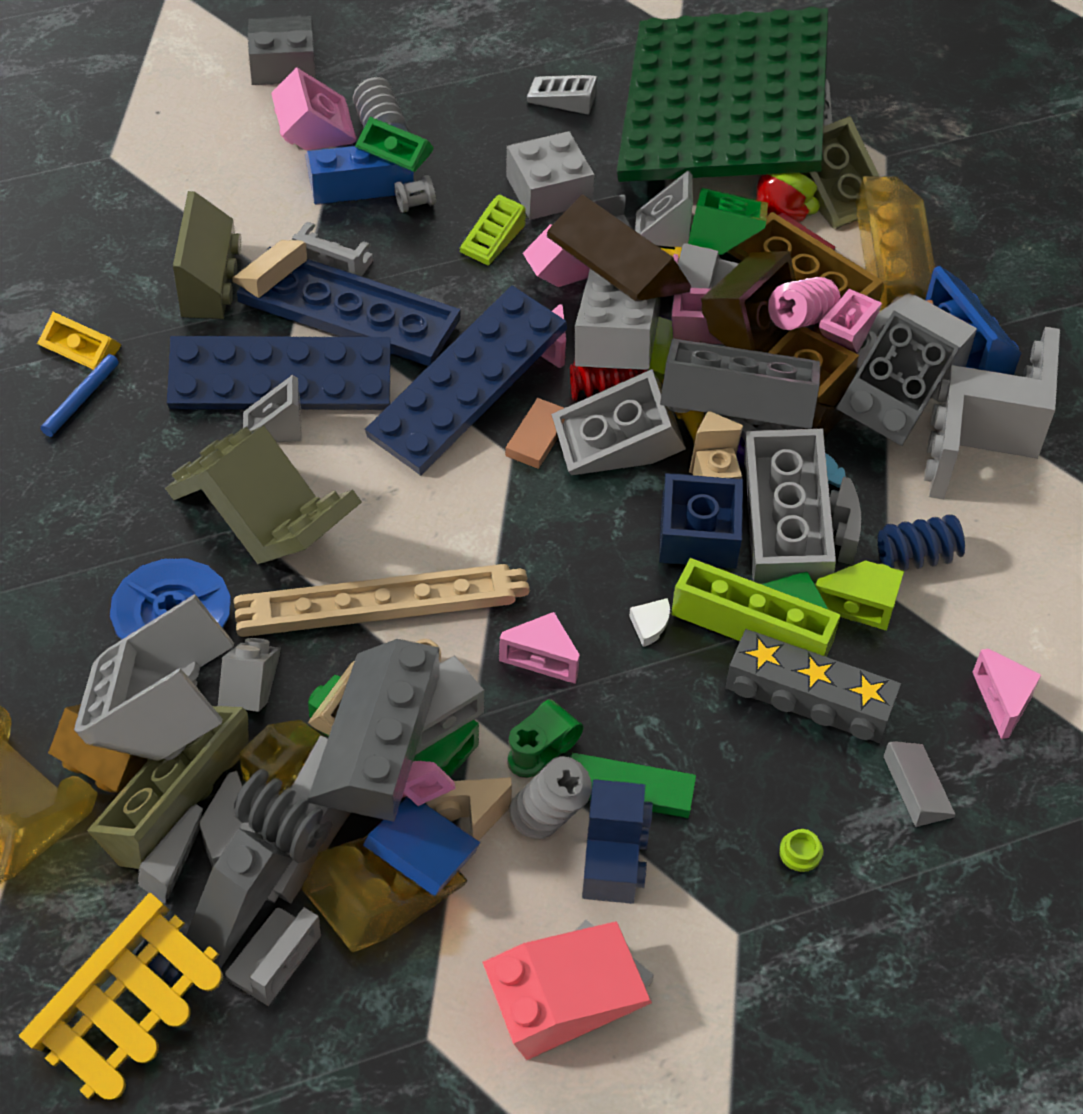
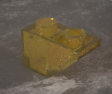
M300 719L267 725L239 752L243 780L247 782L259 769L264 768L269 773L265 785L275 778L282 781V787L278 793L281 795L294 784L321 734Z

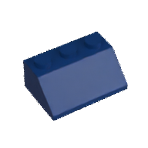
M355 146L307 151L305 154L314 205L394 196V184L396 182H402V184L414 182V172L359 150Z
M941 266L935 267L925 300H932L933 305L977 328L966 367L1014 375L1021 355L1018 345L1008 337L1000 327L997 319L990 315L981 304L978 296L972 293L962 280Z

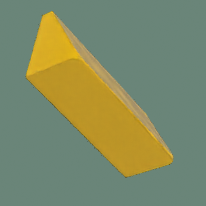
M52 312L37 343L93 370L108 354L114 356L122 345L102 333L55 312Z

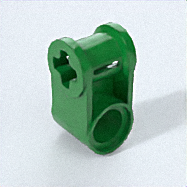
M546 700L534 713L510 731L508 742L511 751L507 759L509 769L519 777L529 778L536 776L554 758L566 753L577 743L583 733L584 725L554 700Z

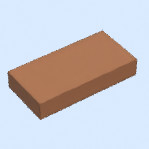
M537 398L507 444L505 456L539 469L558 439L552 414L564 408Z

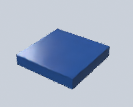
M407 797L399 805L395 821L383 820L368 835L363 846L436 896L475 854L480 842L425 803L417 806Z

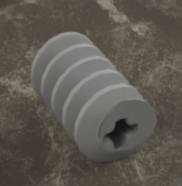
M373 77L360 83L353 94V104L357 109V114L360 117L363 128L369 117H373L408 132V127L405 125L406 121L389 82L381 77Z
M564 756L554 758L512 799L509 806V816L514 827L530 838L543 839L551 836L589 801L592 793V782L587 770L573 758Z

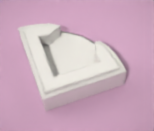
M667 598L630 608L629 616L643 647L657 641L668 624L670 606Z

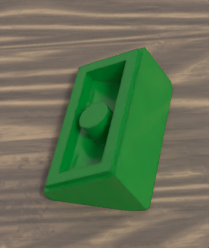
M369 117L355 145L359 150L414 173L431 155L434 149L428 140L373 117Z

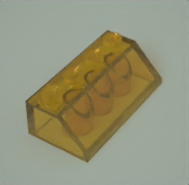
M863 176L856 200V210L865 270L883 280L879 302L882 303L880 310L888 307L898 296L903 297L907 294H912L925 300L935 264L924 201L898 177Z

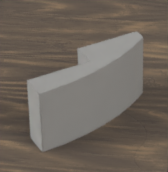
M843 477L840 490H832L830 495L831 513H833L832 527L833 530H837L834 545L841 546L838 562L853 565L861 532V508L851 478Z

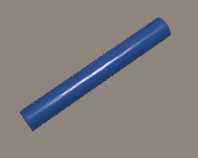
M108 354L41 425V431L45 435L52 437L119 365L118 359Z

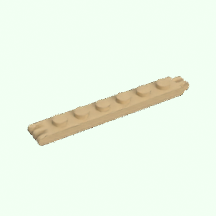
M499 564L238 595L234 598L235 620L237 622L236 632L241 637L510 605L515 602L516 597L528 595L530 589L529 584L526 582L527 574L524 569L510 570L508 565Z

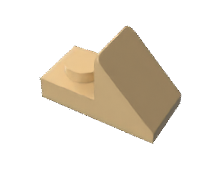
M511 777L454 781L456 789L426 802V805L449 821L457 820L460 817H470L471 836L479 841L509 809L512 798Z

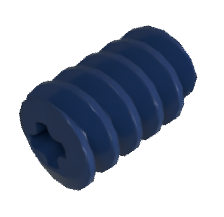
M951 514L943 516L942 519L940 517H931L927 522L923 519H917L912 524L904 521L898 524V527L895 524H887L878 533L877 546L882 564L894 568V562L897 561L901 571L909 569V559H912L915 568L921 569L924 565V557L927 558L929 565L934 567L938 564L939 554H941L945 564L953 562L954 552L959 557H963L965 554V538L959 519Z

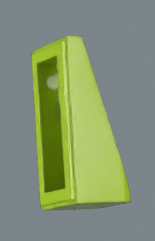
M497 195L460 246V253L489 266L525 226L526 208L511 199ZM478 242H481V243H483V244H485V245L490 246V248L487 249V248H485V247H483V246H481V245H479V244H477V243H478Z

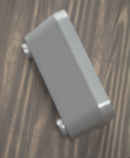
M195 594L112 645L94 661L74 727L75 732L86 744L152 760H171L178 756L187 744L222 724V717L196 687V679L201 666L234 647V642Z

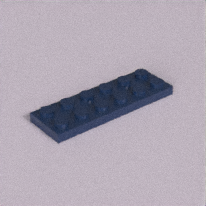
M309 259L259 298L242 287L237 291L239 303L341 337H390L391 354L430 366L436 360L461 319V310L459 308Z
M511 285L365 428L367 437L421 476L567 330L566 320Z
M170 336L167 405L169 409H248L293 375L298 378L301 410H385L390 405L391 338Z

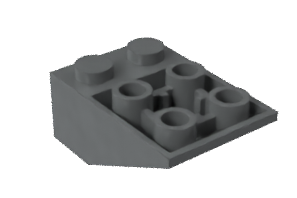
M893 311L836 409L903 446L960 347L902 314Z

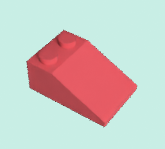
M617 921L525 942L483 961L512 1042L526 1060L652 1003Z

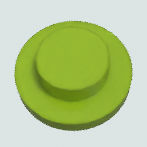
M797 829L788 833L782 839L779 853L786 866L795 871L806 872L813 870L820 864L823 856V846L813 832L806 829Z

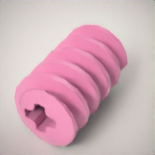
M824 277L793 281L778 286L772 292L768 303V311L771 320L777 327L783 330H794L816 323L819 324L841 299L838 287L831 280Z

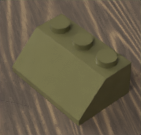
M188 191L173 263L181 317L224 319L226 305L232 304L233 286L230 283V279L237 274V259L234 256L241 253V234L235 233L233 218L195 191Z

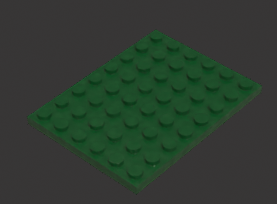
M808 7L804 10L791 11L777 9L772 12L761 13L746 11L741 14L731 15L716 13L702 17L686 15L672 19L650 18L640 21L617 166L618 182L678 179L687 171L692 174V178L822 172L828 8Z

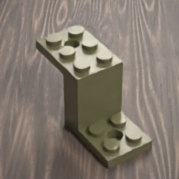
M264 425L252 431L246 426L234 435L231 433L220 441L212 442L200 452L201 457L192 463L190 461L173 472L171 475L175 480L165 487L173 500L202 489L257 564L306 550L362 503L353 489L341 494L334 490L321 499L319 496L316 497Z

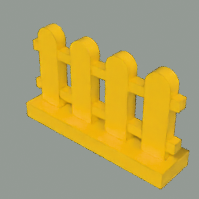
M150 892L18 1035L32 1049L43 1051L47 1046L51 1052L45 1059L55 1067L62 1060L86 1083L79 1091L88 1099L95 1093L108 1100L119 1098L125 1091L126 1081L117 1068L128 1056L140 1063H148L157 1056L158 1043L149 1033L161 1019L173 1027L182 1026L189 1020L191 1009L182 996L193 984L204 991H212L222 982V971L213 962L219 954L210 946L204 952L197 948L179 931L185 923L176 915L170 921L165 919L164 917L170 909ZM145 938L149 944L136 956L132 952ZM159 952L184 974L172 988L147 966ZM113 974L117 979L104 992L100 987ZM126 988L151 1009L140 1024L115 1002ZM80 1010L84 1016L71 1028L67 1023ZM94 1024L119 1046L107 1060L82 1038Z

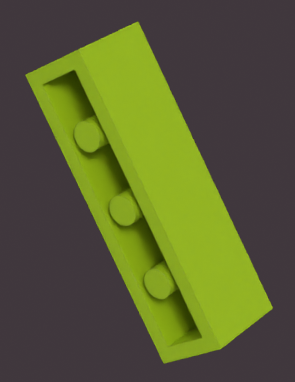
M692 558L689 559L675 586L671 612L673 616L738 641L741 640L745 629L825 657L828 656L834 642L841 615Z

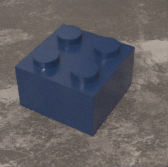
M666 473L662 498L659 563L687 565L689 559L692 558L713 567L737 569L742 542L743 479Z

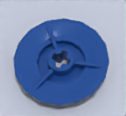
M187 558L161 559L140 566L122 580L112 596L110 619L117 636L122 640L195 594L223 628L230 617V593L223 578L208 565Z

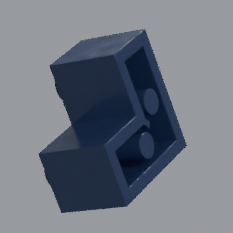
M593 779L582 899L634 904L636 888H645L647 862L638 861L639 849L647 850L653 805V802L644 801L645 784Z

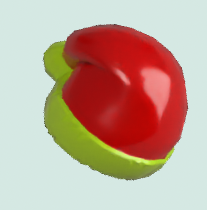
M801 173L764 174L758 180L756 196L758 201L768 203L767 216L771 212L776 215L783 212L799 223L807 215L817 213L820 208L819 200L814 197L817 185Z

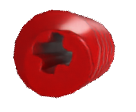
M574 360V364L570 366L573 401L578 400L580 390H584L586 397L589 398L593 396L594 389H598L600 393L645 373L647 370L575 366Z

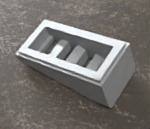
M590 75L535 77L527 95V102L589 114L597 93L598 77ZM545 89V92H539V90Z
M197 804L189 808L140 864L138 886L148 893H152L163 903L170 897L199 833V822L203 809Z

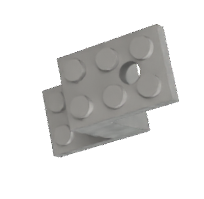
M1045 327L1041 341H1034L1030 362H1033L1032 366L1026 365L1023 377L955 365L951 366L948 380L942 379L940 381L937 401H941V404H934L931 414L930 425L934 426L936 431H931L927 453H931L933 459H928L924 481L930 482L929 497L944 500L959 453V445L1038 459L1056 407L1060 329Z

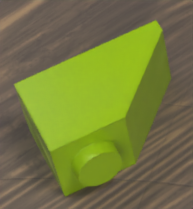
M863 561L819 578L816 588L828 610L841 614L840 617L887 631L904 571L884 564Z

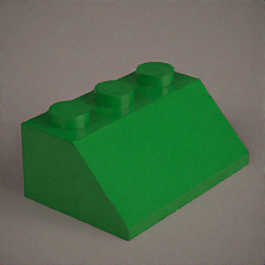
M701 188L688 244L717 250L722 255L765 229L768 203Z

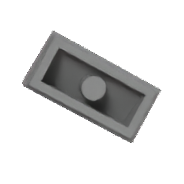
M898 741L889 742L885 750L884 759L915 827L954 818L955 812L923 744Z

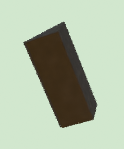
M583 194L547 231V238L635 302L690 292L691 284L671 255Z

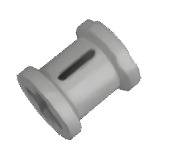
M429 175L422 176V179L406 184L396 182L394 184L396 200L402 213L408 212L410 207L426 203L429 206L436 204L435 191ZM418 191L421 192V194H419V195H415V196H410V195H409L410 193H414V192H418Z

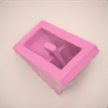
M849 289L820 321L819 329L824 337L858 354L882 303Z
M554 612L502 632L499 643V661L576 684L580 654Z
M983 649L979 653L973 675L1000 738H1009L1030 702L1041 674L997 652Z

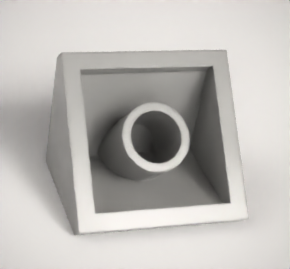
M689 171L685 172L636 212L635 231L656 246L682 247L683 243L688 244L693 205L692 174Z

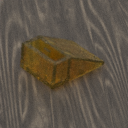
M366 836L319 852L301 889L353 953L386 940L463 887L468 880L458 871L441 891L434 896L363 846L368 837Z

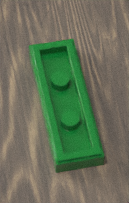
M572 753L571 758L582 764L587 770L592 783L593 779L645 784L644 801L653 802L652 812L689 818L696 780L695 774Z

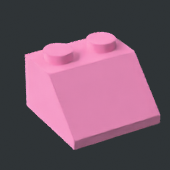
M296 67L271 93L275 106L274 111L280 126V134L288 143L296 144L307 151L350 145L357 140L345 97Z

